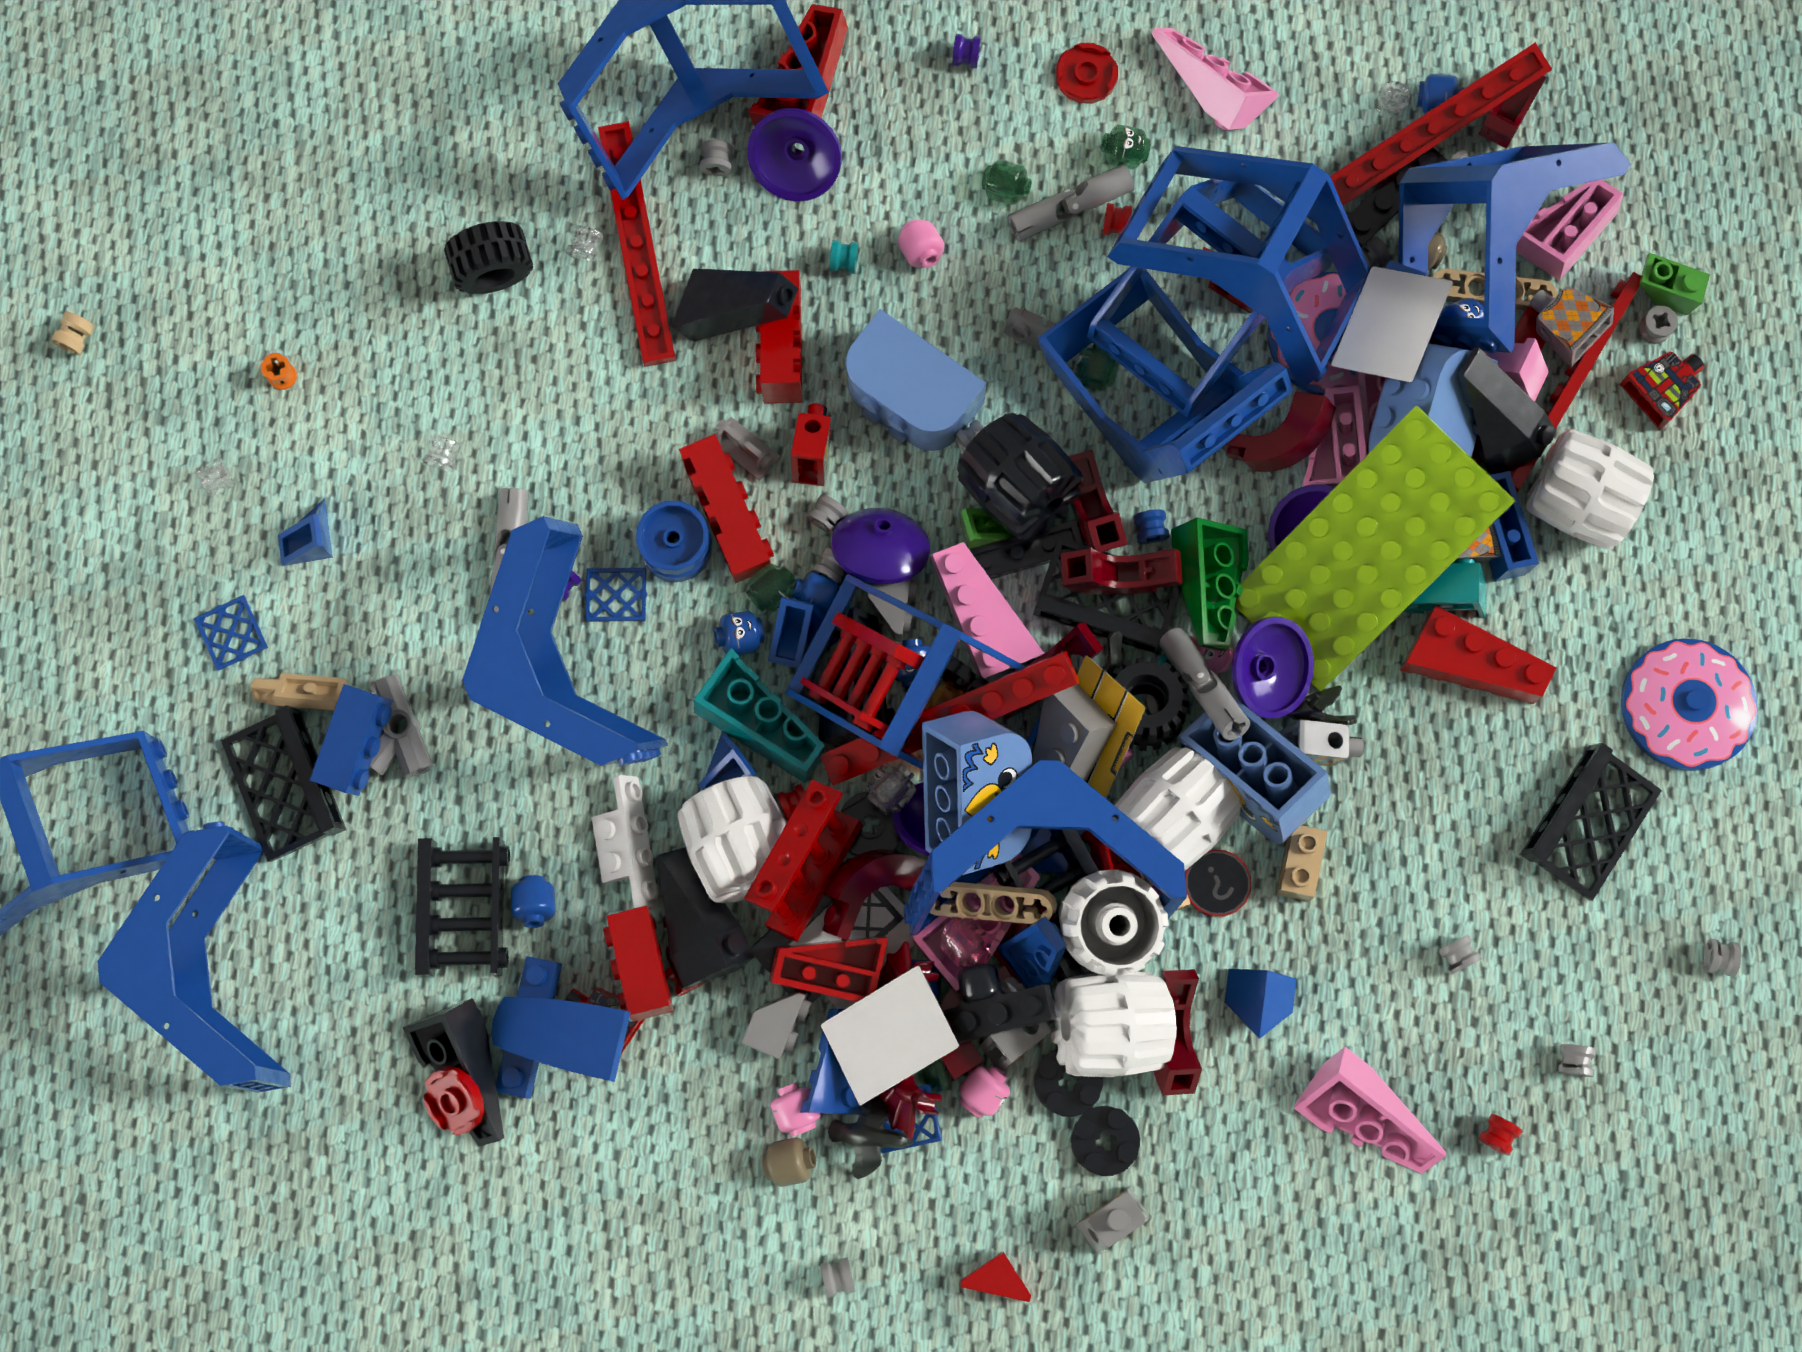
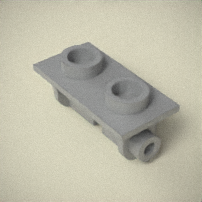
M1015 307L1009 313L1003 333L1042 351L1037 338L1056 323L1048 320L1044 326L1040 324L1043 317L1026 310L1024 307H1021V309Z
M732 417L727 422L722 419L715 428L718 431L716 436L723 452H729L731 459L759 481L781 457Z

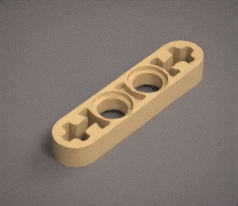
M1441 269L1433 275L1434 278H1446L1453 282L1452 285H1456L1451 286L1446 301L1456 302L1464 298H1473L1484 305V295L1475 296L1471 294L1468 285L1471 282H1479L1485 288V273ZM1516 277L1515 290L1517 298H1515V309L1526 310L1527 307L1535 310L1529 304L1533 295L1538 290L1545 291L1553 298L1557 296L1555 286L1548 281ZM1460 279L1464 280V283L1461 288L1462 294L1458 293V290L1460 288L1458 287ZM1525 287H1527L1528 290H1527L1526 294H1531V295H1528V297L1526 298V301H1522V299H1523V297H1524V294H1525Z
M953 882L940 894L943 898H952L957 894L956 900H947L942 905H939V900L937 899L930 913L937 916L1033 924L1045 916L1050 920L1056 913L1057 902L1053 894L1043 889ZM972 892L979 896L981 900L980 909L974 910L967 906L965 903L966 893ZM999 896H1009L1013 900L1015 905L1013 912L1007 913L1000 909L998 906ZM1037 900H1041V905L1047 907L1042 914H1039V910L1036 907H1027L1021 913L1023 905H1033Z

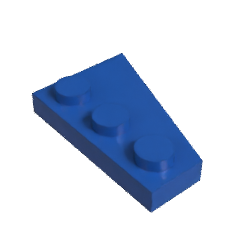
M1045 916L1003 941L996 949L1027 989L1043 984L1051 985L1067 944L1062 939L1059 928Z
M829 1009L826 1021L845 1009ZM823 1031L818 1047L821 1053L816 1070L811 1071L808 1083L812 1084L808 1100L802 1103L800 1113L861 1115L862 1105L858 1104Z

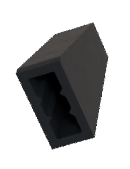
M693 268L671 326L687 339L699 341L788 318L798 288L779 272Z

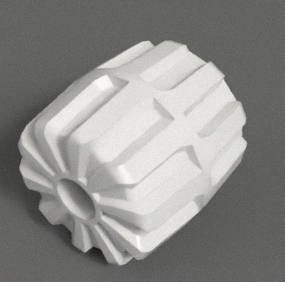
M1565 430L1557 437L1556 443L1546 453L1545 465L1540 466L1535 474L1537 480L1528 491L1526 509L1531 514L1568 535L1605 549H1612L1627 536L1644 508L1653 485V468L1609 442L1576 430Z
M1174 747L1148 767L1114 806L1182 861L1185 870H1187L1217 844L1239 817L1242 805L1240 798L1233 790V786L1227 778H1224L1212 763L1189 748Z
M757 776L737 777L712 785L688 799L678 811L677 816L690 861L710 899L716 903L736 902L744 899L786 826L783 814L768 786Z
M1117 869L1097 871L1075 882L1071 886L1072 888L1065 900L1061 901L1058 914L1061 936L1067 944L1066 949L1079 964L1092 972L1108 976L1136 973L1144 969L1145 964L1153 956L1159 955L1165 945L1162 939L1165 927L1169 926L1167 912L1163 909L1157 892L1146 881L1133 873ZM1118 915V925L1113 931H1110V920Z
M1148 972L1115 976L1093 973L1069 977L1057 984L1054 990L1055 1000L1053 1001L1057 1019L1054 1020L1055 1027L1051 1030V1039L1053 1043L1058 1045L1056 1058L1059 1065H1066V1073L1073 1076L1119 1077L1160 1070L1164 1068L1165 1063L1171 1060L1176 1039L1175 1007L1167 985L1162 978Z

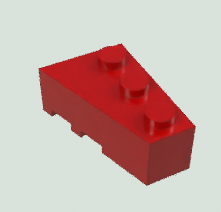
M648 906L607 915L609 926L603 927L607 947L613 946L616 959L610 960L614 979L615 981L621 980L623 989L622 993H618L620 1009L631 1012L630 1019L633 1022L674 1012L667 976L661 959L662 950L660 944L658 945L655 932L657 925Z

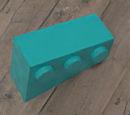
M1456 559L1403 612L1424 614V611H1431L1435 606H1438L1456 615V610L1476 611V617L1485 618L1486 578L1480 563H1475L1472 559Z

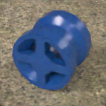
M1147 510L1133 516L1134 524L1138 526L1139 530L1136 536L1137 543L1150 544L1162 542L1170 537L1169 530L1164 526L1166 519L1164 510Z

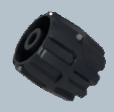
M1015 413L1005 414L986 425L967 445L957 464L959 481L979 506L1012 535L1021 540H1030L1036 534L1042 535L1052 528V521L1056 518L1062 519L1069 512L1068 504L1070 501L1078 499L1081 493L1078 486L1084 481L1083 474L1046 432L1026 416Z

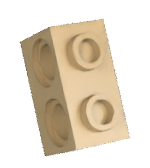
M1301 825L1287 838L1276 895L1306 902L1311 901L1315 897L1328 831Z

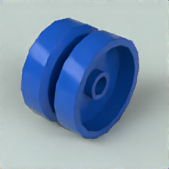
M664 501L653 505L645 512L637 526L636 542L645 566L654 576L667 582H683L696 577L706 568L712 554V540L704 516L694 506L683 501ZM675 538L679 539L676 543H674Z

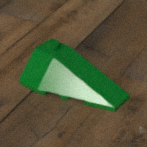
M1196 517L1171 529L1172 549L1180 551L1182 584L1180 586L1199 646L1227 651L1230 649L1237 617L1234 611L1236 599L1241 596L1243 586L1240 585L1242 572L1247 570L1249 562L1247 529Z

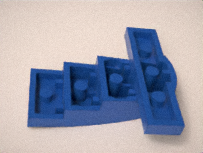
M526 956L517 997H504L496 1009L492 1022V1043L494 1046L504 1050L496 1082L497 1092L531 1099L539 1063L615 1082L631 1012L554 999L562 964Z

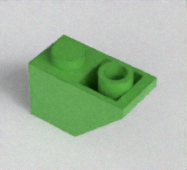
M1649 253L1646 257L1639 285L1656 306H1666L1675 312L1688 315L1703 303L1710 274Z

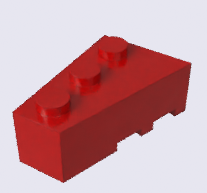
M875 936L849 939L848 941L836 940L777 946L769 981L779 985L858 1002L877 990L888 937Z

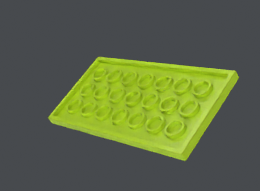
M1415 406L1240 584L1243 586L1241 596L1236 599L1235 607L1252 624L1266 617H1283L1299 625L1308 637L1312 647L1314 671L1311 683L1321 692L1516 500L1419 406Z

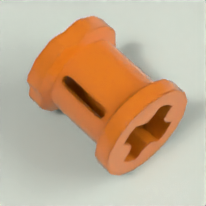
M271 353L261 363L262 374L275 389L286 390L295 384L297 372L287 357L282 356L280 353Z

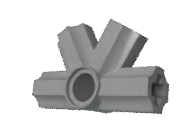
M395 674L376 680L370 685L372 693L391 699L393 702L391 705V718L387 725L383 727L379 738L381 741L379 752L372 758L370 767L379 774L384 775L395 759L398 758L406 778L428 772L434 766L420 733V722L413 715L399 676ZM402 719H407L408 725L406 730L397 734V723Z

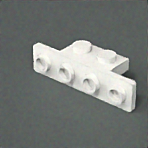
M618 775L613 778L618 809L592 817L602 883H612L629 878L634 908L647 905L649 909H655L659 907V889L655 881L653 854L650 850L647 832L648 823L645 818L642 802V788L638 777Z

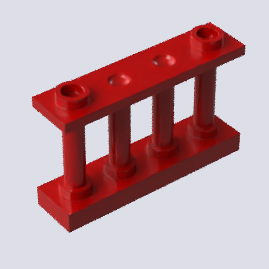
M837 611L832 624L842 629L840 633L842 638L818 684L802 677L800 683L811 689L808 696L823 704H826L829 700L854 715L855 718L852 721L854 724L870 732L873 727L886 732L889 726L876 719V713L900 668L904 670L906 664L919 670L925 657ZM855 643L857 646L834 690L831 692L830 688ZM871 652L872 655L846 701L844 698L868 653ZM884 660H886L888 663L863 710H861L859 707Z
M811 780L744 897L747 902L772 912L765 923L769 930L798 942L824 896L823 893L826 886L838 871L863 826L860 820L834 810L843 795L841 791Z

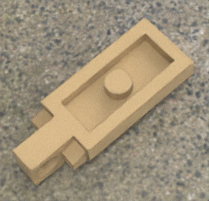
M281 673L280 677L274 679L254 678L250 689L253 701L274 706L288 705L296 708L334 711L343 684L348 685V682L345 678Z

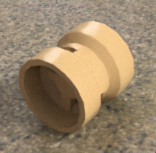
M65 311L61 318L62 325L59 330L54 331L50 341L61 349L80 356L85 347L83 342L86 337L91 336L95 326L83 317Z

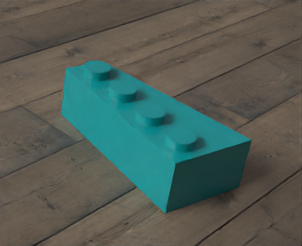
M731 648L693 700L694 713L806 784L821 762L819 755L824 753L825 745L796 714L793 715L776 693H772L753 669L748 668L739 658V655Z

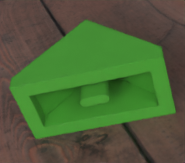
M965 508L961 510L960 525L968 549L1014 537L982 508Z

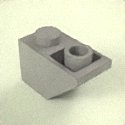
M911 578L895 584L870 583V586L908 604L909 600L915 601L918 582L912 581ZM868 593V604L894 639L902 641L903 633H910L913 615Z
M800 989L759 1006L753 1013L742 1044L778 1059L784 1055L785 1051L791 1053L799 1036V1033L794 1032L798 1019L805 1020L812 1002L807 1000L810 991Z

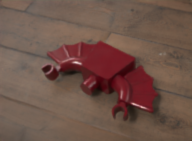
M904 941L897 952L887 954L886 963L880 972L877 990L912 969L908 941ZM935 961L914 963L913 968L919 966L927 982H935L939 978L938 973H931V967ZM913 1075L878 1095L888 1112L890 1129L902 1130L908 1139H912L914 1136L916 1110L921 1114L938 1115L939 1112L935 1110L934 1106L935 1101H942L940 1094L926 1093L917 1087Z

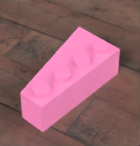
M964 542L934 553L929 557L959 631L1020 664L1045 654ZM964 642L978 678L980 675L987 678L1011 668Z

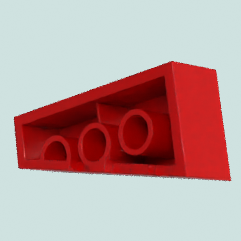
M812 4L798 28L830 92L848 26L842 9ZM790 45L787 52H783L777 62L779 65L777 69L803 70ZM829 93L818 99L760 97L757 103H753L748 113L754 127L767 114L783 108L803 109L822 119Z
M761 271L781 273L798 288L788 318L755 326L756 333H760V344L755 345L756 363H760V374H756V393L762 394L764 404L803 403L800 271Z
M716 434L680 448L679 452L686 473L735 584L771 569L769 558L774 557L772 548L767 538L761 540L757 531V529L761 528L759 519L754 509L748 510L744 501L749 499L742 481L736 482L732 471L736 470L729 452H723Z
M1435 606L1427 615L1399 671L1410 674L1414 673L1430 679L1442 680L1458 684L1462 687L1478 689L1494 695L1534 704L1543 697L1557 667Z

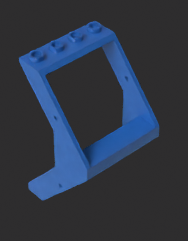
M618 0L558 82L564 98L560 102V106L569 121L575 119L578 125L574 126V129L583 145L586 143L590 144L591 149L588 150V153L596 168L603 166L605 172L601 174L610 191L616 189L622 200L627 198L676 127L733 97L818 99L829 93L785 0ZM685 5H772L803 70L695 68L668 14ZM650 25L678 78L619 162L614 166L578 103L628 35Z
M1614 142L1520 146L1408 169L1399 183L1398 263L1427 273L1426 276H1428V244L1453 205L1486 203L1484 318L1439 316L1429 343L1469 351L1476 347L1488 353H1511L1513 351L1515 341L1516 244L1551 190L1626 174L1631 163Z
M1175 146L1161 163L1107 256L1119 265L1209 279L1264 316L1297 386L1302 389L1313 380L1319 382L1328 369L1326 364L1338 349L1341 342L1339 339L1346 330L1370 272V268L1330 175L1313 163ZM1175 174L1260 185L1284 201L1255 257L1137 240ZM1306 217L1316 223L1346 291V295L1316 351L1278 272L1280 264Z
M1210 179L1190 186L1178 198L1148 242L1166 244L1183 226H1186L1218 252L1255 257L1263 241L1215 204L1234 198L1271 228L1283 203L1259 185ZM1305 220L1292 245L1304 253L1306 257L1293 263L1283 259L1278 268L1288 294L1296 285L1326 272L1333 263L1320 232ZM1130 266L1091 321L1087 338L1185 417H1188L1197 408L1251 333L1265 317L1255 310L1252 311L1194 389L1109 321L1145 271L1144 268Z
M1145 269L1109 321L1116 325L1149 300L1207 373L1220 354L1202 342ZM1126 270L1039 336L1037 340L1049 367L1136 477L1144 483L1188 474L1291 394L1293 388L1286 367L1279 362L1247 372L1241 371L1230 362L1197 408L1188 417H1185L1178 411L1142 440H1136L1103 412L1066 364V362L1093 343L1087 338L1091 321L1127 272Z
M543 516L513 529L462 679L469 699L600 766L619 763V766L646 762L660 756L661 752L659 749L668 746L665 738L577 695L552 635V629L583 538L578 524ZM495 606H498V612L494 611ZM530 609L534 610L533 615L529 614ZM546 721H549V722H550V726H549V727H546V725H545V722H546Z
M847 574L785 694L882 750L923 770V760L903 750L960 640L1017 671L1026 666L952 626ZM859 588L940 629L883 739L804 695L807 687L800 683L802 677L811 681L838 629L836 625L832 624L837 611L844 615L846 614ZM1041 714L1026 741L1030 749L1037 738Z
M139 731L15 753L0 758V801L30 884L28 888L0 909V936L32 911L99 883L160 870L172 852L168 851L60 875L25 777L61 763L142 749L176 845L185 832H191L185 819L189 818L188 809L182 799H177L174 789L178 787V782L173 771L166 769L163 758L167 757V752L159 738L155 739V737L147 732Z
M1039 760L932 850L909 894V903L904 905V923L910 925V935H918L938 917L930 913L937 899L939 900V905H942L947 900H956L957 894L952 898L941 897L940 893L953 882L977 884L989 872H993L995 866L963 875L1016 828L1032 829L1026 846L1020 852L1022 856L1050 841L1052 834L1049 829L1088 830L1153 884L1152 888L1159 895L1163 909L1167 912L1168 919L1187 898L1184 863L1064 763L1056 760ZM987 818H991L993 822H989ZM1056 852L1032 868L1037 873H1058L1060 875L1067 870L1068 863L1063 854Z
M211 822L204 824L202 830L185 832L97 961L99 983L220 1086L256 1093L291 1087L290 1073L213 1008L205 938L263 854L261 844L234 830L233 827L225 826L224 822ZM213 858L216 859L171 928L168 929V923ZM159 895L160 899L155 901V897ZM194 911H198L197 917H193ZM166 1023L169 1024V1028H168V1029H165V1028H164V1025H165Z

